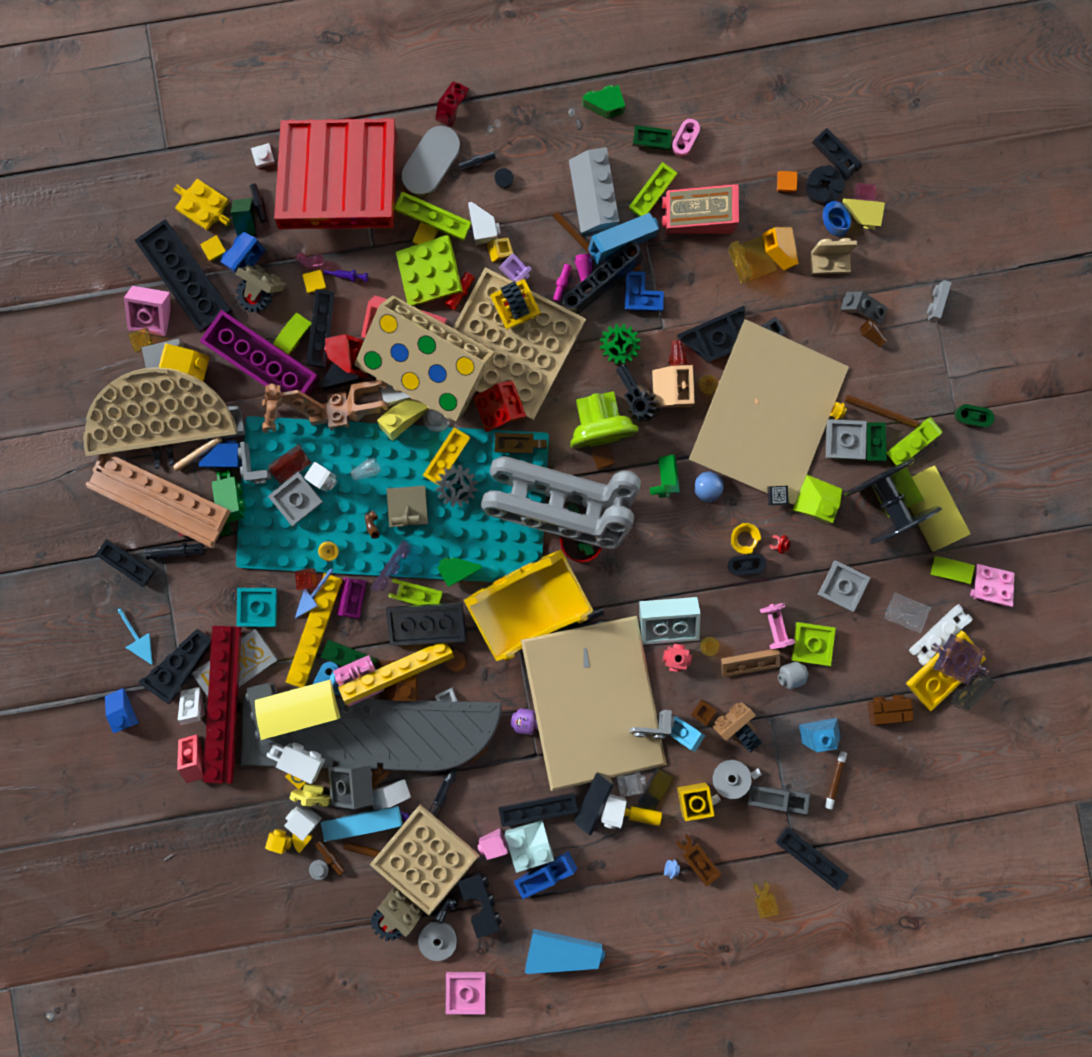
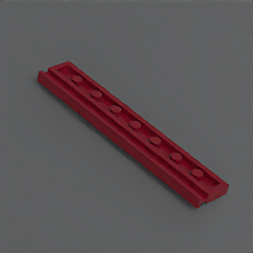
M212 626L203 782L231 784L234 779L242 627Z

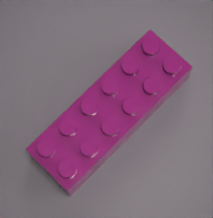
M222 310L199 341L263 386L275 384L277 387V385H280L281 393L299 390L309 396L320 380L315 373Z

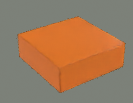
M778 171L777 192H796L797 172Z

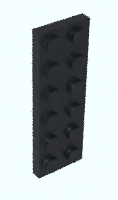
M166 219L134 240L200 333L209 328L221 310L227 314L232 312Z

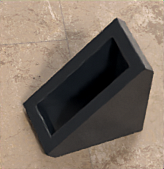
M333 363L321 383V388L327 391L362 381L359 376L349 374Z

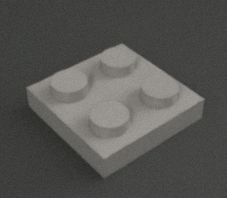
M828 419L826 428V458L866 459L867 421Z
M299 472L268 496L292 526H295L323 503Z
M835 560L818 595L854 612L870 577Z

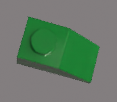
M449 556L439 561L440 565L437 566L448 587L483 569L480 564L455 557L450 559Z

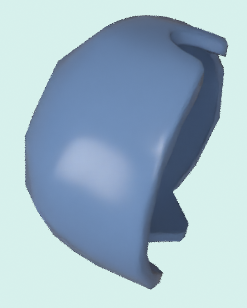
M711 471L703 472L695 481V494L701 501L714 502L723 492V479L717 473Z

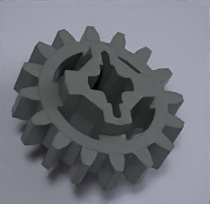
M451 465L450 471L444 468L445 474H438L441 480L435 481V483L439 484V487L435 490L441 492L438 497L440 499L445 498V504L451 501L450 505L452 507L455 506V503L462 507L463 501L469 504L468 498L474 499L472 492L478 490L473 487V485L477 484V481L472 480L475 475L473 473L468 474L470 470L468 468L462 471L461 465L457 469L454 465ZM454 474L453 478L446 480L448 476ZM463 475L467 478L469 485L464 483ZM458 481V484H460V488H457L455 491V488H453L452 485L456 484ZM444 487L449 489L450 497L446 494ZM467 492L463 497L459 498L460 494Z

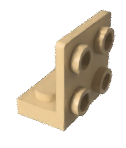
M850 238L840 239L839 241H832V239L820 240L811 251V275L849 274L851 272L850 252L857 246V241H851Z

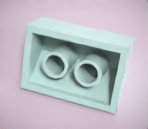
M697 597L639 601L643 645L699 640L700 609Z

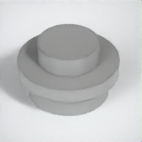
M315 860L309 867L311 877L316 880L325 878L329 872L328 864L323 860Z

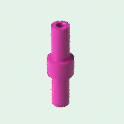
M564 264L561 276L557 279V288L553 297L555 302H560L563 291L567 288L569 282L567 279L572 267L568 264Z

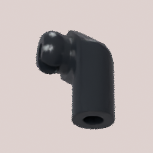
M453 896L446 897L434 920L443 924L449 909H455L458 900L453 898Z

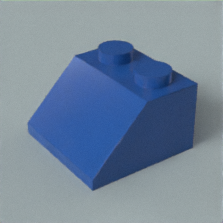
M243 232L235 238L234 245L230 250L224 252L220 262L236 274L239 267L254 266L266 250L256 238Z

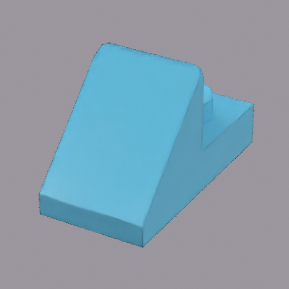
M674 716V726L671 728L670 736L695 752L705 735L677 716Z

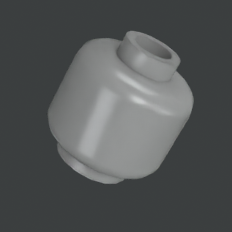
M792 662L780 668L778 680L782 686L784 685L787 689L792 690L806 684L809 677L808 671L803 664Z

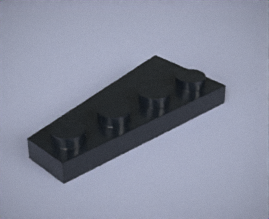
M196 629L178 645L175 651L168 654L163 662L155 666L138 683L165 703L171 704L211 646V637L202 630Z

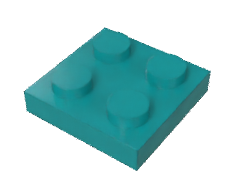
M237 588L236 626L276 627L277 588Z

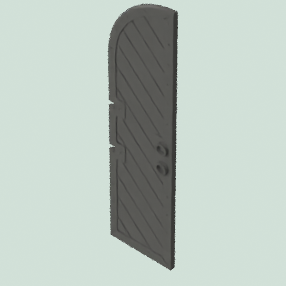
M243 696L241 766L276 767L278 762L266 756L267 752H270L272 748V743L260 745V742L257 741L255 735L256 725L251 719V705L247 702L246 696ZM336 698L341 718L287 733L288 738L275 743L285 747L295 742L304 746L303 749L308 752L315 751L321 754V758L325 759L322 768L334 766V761H337L339 766L353 764L370 765L371 770H378V763H383V770H448L473 759L486 747L497 729L502 703L364 699L348 707V705H345L343 698ZM279 751L277 755L281 757L282 751Z

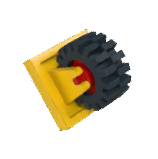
M525 279L501 287V290L490 295L506 331L541 315Z

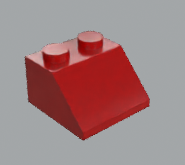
M347 334L325 339V352L331 361L349 374L364 378L369 377L368 373L362 372L354 365L364 343L363 339Z

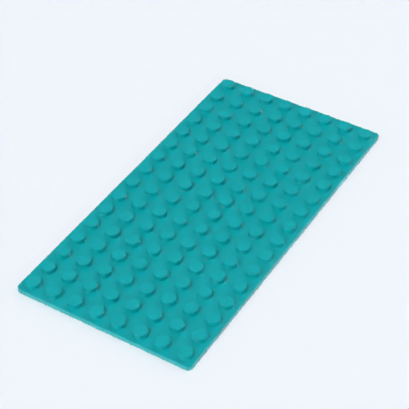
M248 416L246 418L244 442L249 445L251 471L268 470L271 472L272 480H266L265 484H254V482H247L242 478L241 483L244 494L241 495L246 504V511H244L245 518L240 519L238 524L236 566L238 568L327 573L330 569H333L332 573L443 579L437 566L440 565L439 561L449 556L450 559L455 557L482 566L483 569L463 580L494 582L531 562L536 563L542 559L544 531L491 517L483 511L481 502L483 495L491 490L507 494L512 492V486L492 478L490 468L495 459L509 457L547 468L548 433L508 430L486 432L485 429L457 428L471 439L455 461L454 466L457 469L461 465L462 471L466 468L470 469L468 474L473 473L475 475L472 480L477 481V484L473 485V487L478 490L472 492L474 499L468 498L469 504L463 501L462 507H459L457 503L452 507L450 505L451 501L445 504V498L440 499L438 497L441 492L435 489L439 486L424 477L423 474L453 427L411 425L392 441L381 430L378 423L349 422V428L341 426L335 427V430L331 431L328 423L312 426L309 419L276 418V432L269 429L268 433H264L263 423L265 422V417ZM495 433L534 434V440H547V449L533 448V454L495 453ZM316 462L335 474L337 482L332 490L328 489L326 492L306 480L323 503L295 526H292L268 496L297 472L305 477L313 463ZM454 474L448 476L446 480L453 478ZM463 475L464 483L469 485L467 478ZM458 481L456 484L452 485V487L455 488V491L457 488H460V484H458ZM425 486L428 524L389 527L387 489ZM444 487L446 494L450 497L449 489ZM528 491L526 498L545 504L546 496ZM467 492L460 494L459 498L463 497ZM371 511H375L378 516V520L374 521L380 532V536L377 539L371 538L364 517L366 513L369 514ZM329 541L337 545L339 553L333 561H325L319 556L318 549L323 542Z

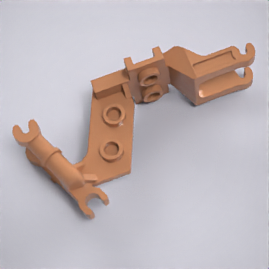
M375 380L351 385L349 395L346 391L327 394L328 403L322 404L299 390L281 393L280 385H277V387L275 384L266 385L265 399L262 401V408L266 410L263 432L268 433L269 429L276 432V411L281 404L288 405L309 417L312 426L328 423L331 431L335 430V427L345 426V428H349V419L360 421L364 415L379 413L380 408L388 410V405L385 401L362 405L355 404L364 393L379 391V387L386 389V383Z

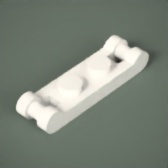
M960 604L956 605L916 642L909 652L912 655H916L919 658L918 661L925 665L973 618L963 612ZM955 616H958L960 619L957 623L953 620ZM923 646L928 650L925 654L921 650Z

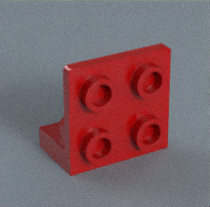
M514 381L497 383L473 398L486 432H490L509 421L526 417Z

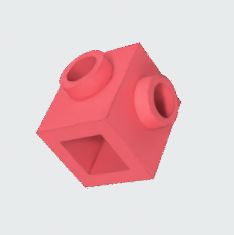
M674 644L673 647L668 646V649L664 650L663 661L665 666L670 667V671L681 672V669L686 670L687 666H690L692 654H689V650L685 649V645ZM676 655H681L680 662L675 661Z

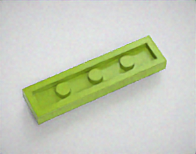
M405 192L401 193L394 208L396 212L462 241L465 240L472 225V222Z

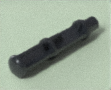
M450 769L448 775L444 777L429 809L430 812L433 804H435L431 812L435 816L439 806L441 807L436 818H438L447 799L445 794L449 785L455 783V776L458 771Z

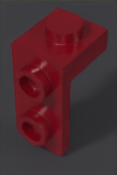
M453 81L438 101L435 120L452 127L455 124L457 109L468 94L469 88Z

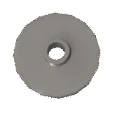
M726 760L715 769L713 785L722 797L730 800L739 799L750 790L752 783L751 773L742 762ZM730 776L736 778L734 783L729 782L728 778Z
M436 921L426 924L419 934V949L430 960L441 961L447 959L456 949L457 935L454 928L446 921L443 924ZM440 939L441 943L436 944L434 940Z

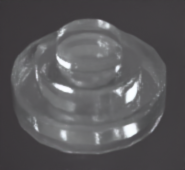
M427 408L423 414L424 424L430 431L442 432L451 424V420L445 418L438 411Z

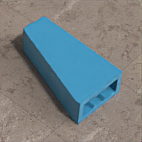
M648 213L593 235L588 250L596 265L607 261L628 243L634 242L639 245L655 237L659 230L658 221Z
M837 718L799 724L801 741L805 746L816 752L838 748L841 737Z
M533 929L525 973L536 974L598 969L599 964L604 961L605 951L602 950L601 943Z

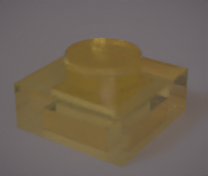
M148 328L128 334L133 350L136 353L142 351L141 347L154 345Z

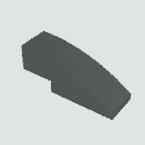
M751 785L748 805L808 814L811 793Z

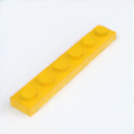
M330 575L316 594L315 602L318 606L310 611L286 683L300 688L306 686L343 579Z
M436 643L341 685L338 689L345 705H348L447 661L454 656L447 643Z

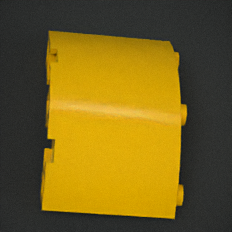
M562 550L548 554L536 563L531 562L494 581L493 585L488 588H482L464 599L496 661L502 659L508 661L514 658V653L522 649L521 640L551 634V632L574 622L582 623L593 612Z

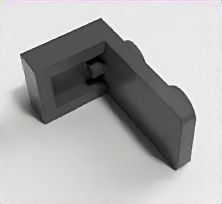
M863 291L846 292L840 310L845 313L859 312L877 324H882L887 306Z

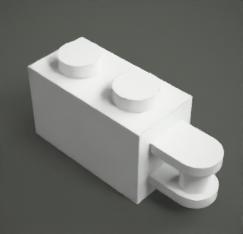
M275 742L271 744L272 748L270 752H267L266 756L278 762L276 768L310 784L316 781L325 759L321 758V754L315 751L308 752L303 749L304 746L295 742L285 747ZM279 751H282L281 757L277 755Z

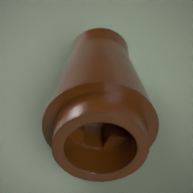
M869 319L859 328L861 336L870 340L878 347H881L887 341V338L883 335L875 321L872 322Z

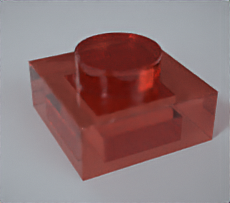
M310 568L295 571L296 590L317 588L316 569Z

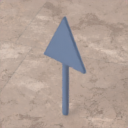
M333 569L327 572L312 594L309 593L307 588H304L295 618L318 606L313 598L332 574Z

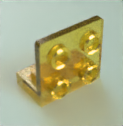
M763 236L739 244V241L732 242L728 248L741 284L773 273L777 269L773 259L765 251Z

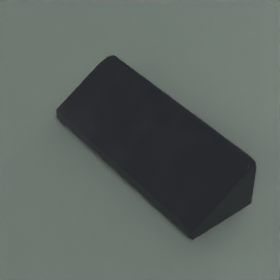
M599 772L595 774L575 819V824L590 836L596 827L614 786L610 776Z

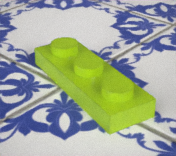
M662 162L628 209L639 217L648 214L675 179L677 172Z

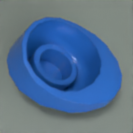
M832 201L823 209V221L826 229L834 236L841 237L846 235L852 223L847 208L840 202Z

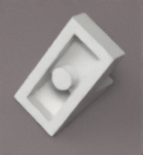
M200 687L181 691L178 722L180 725L200 721V717L206 714Z

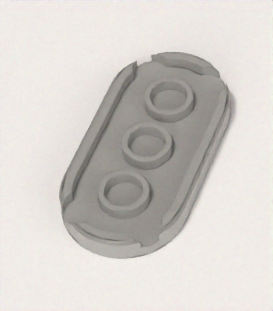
M446 126L431 128L424 135L402 171V181L405 188L411 194L423 196L434 192L457 158L460 151V142L457 134L451 128Z

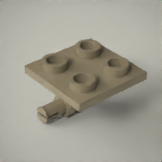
M425 486L387 489L389 527L428 524Z

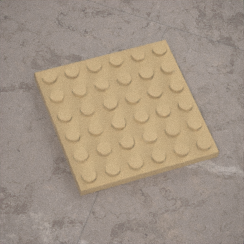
M485 267L453 329L495 351L476 391L481 393L497 383L514 381L526 417L534 421L586 319L531 291L541 315L506 331L490 295L513 281Z

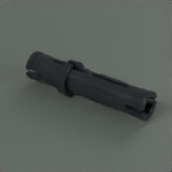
M181 543V545L145 548V554H148L145 557L147 560L180 556L188 558L192 555H205L206 549H202V547H205L203 543Z

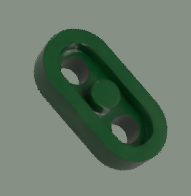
M969 404L959 406L954 413L956 421L960 424L979 428H986L992 425L995 420L994 413L990 409ZM962 412L966 413V418L962 417ZM981 415L985 417L984 422L980 420Z

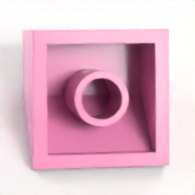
M132 286L124 297L128 330L166 336L171 312L170 292Z

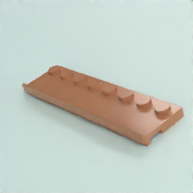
M110 453L100 454L92 470L94 473L90 481L85 484L87 488L211 548H214L216 540L231 512Z

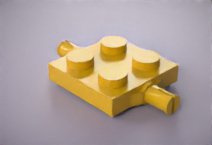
M196 179L187 190L178 184L174 187V192L182 196L175 207L176 211L204 230L208 231L212 224L218 220L225 224V226L231 223V219L223 215L229 200L199 179Z

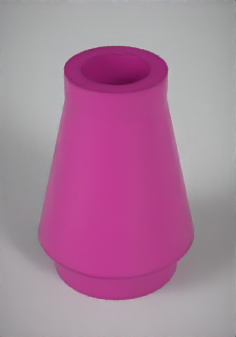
M590 253L575 256L576 260L574 262L581 282L592 273L593 258H591Z

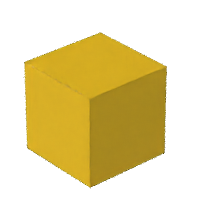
M706 783L677 787L681 813L685 821L714 816L710 789Z

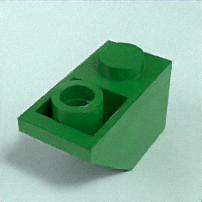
M608 85L603 90L597 92L594 90L589 91L582 97L584 108L606 119L624 114L625 103L619 85Z

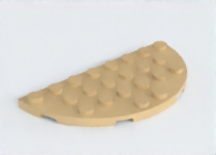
M152 367L134 370L120 376L97 395L86 416L87 421L83 439L85 455L92 456L234 435L238 431L226 404L204 382L175 369Z

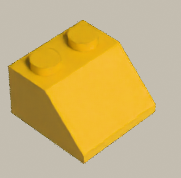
M165 343L159 368H169L185 372L203 382L210 356Z

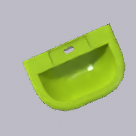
M614 391L603 394L595 393L589 397L576 399L581 425L577 426L574 430L573 439L570 442L572 449L615 442L637 434L638 427L633 425L631 419L626 416H619Z

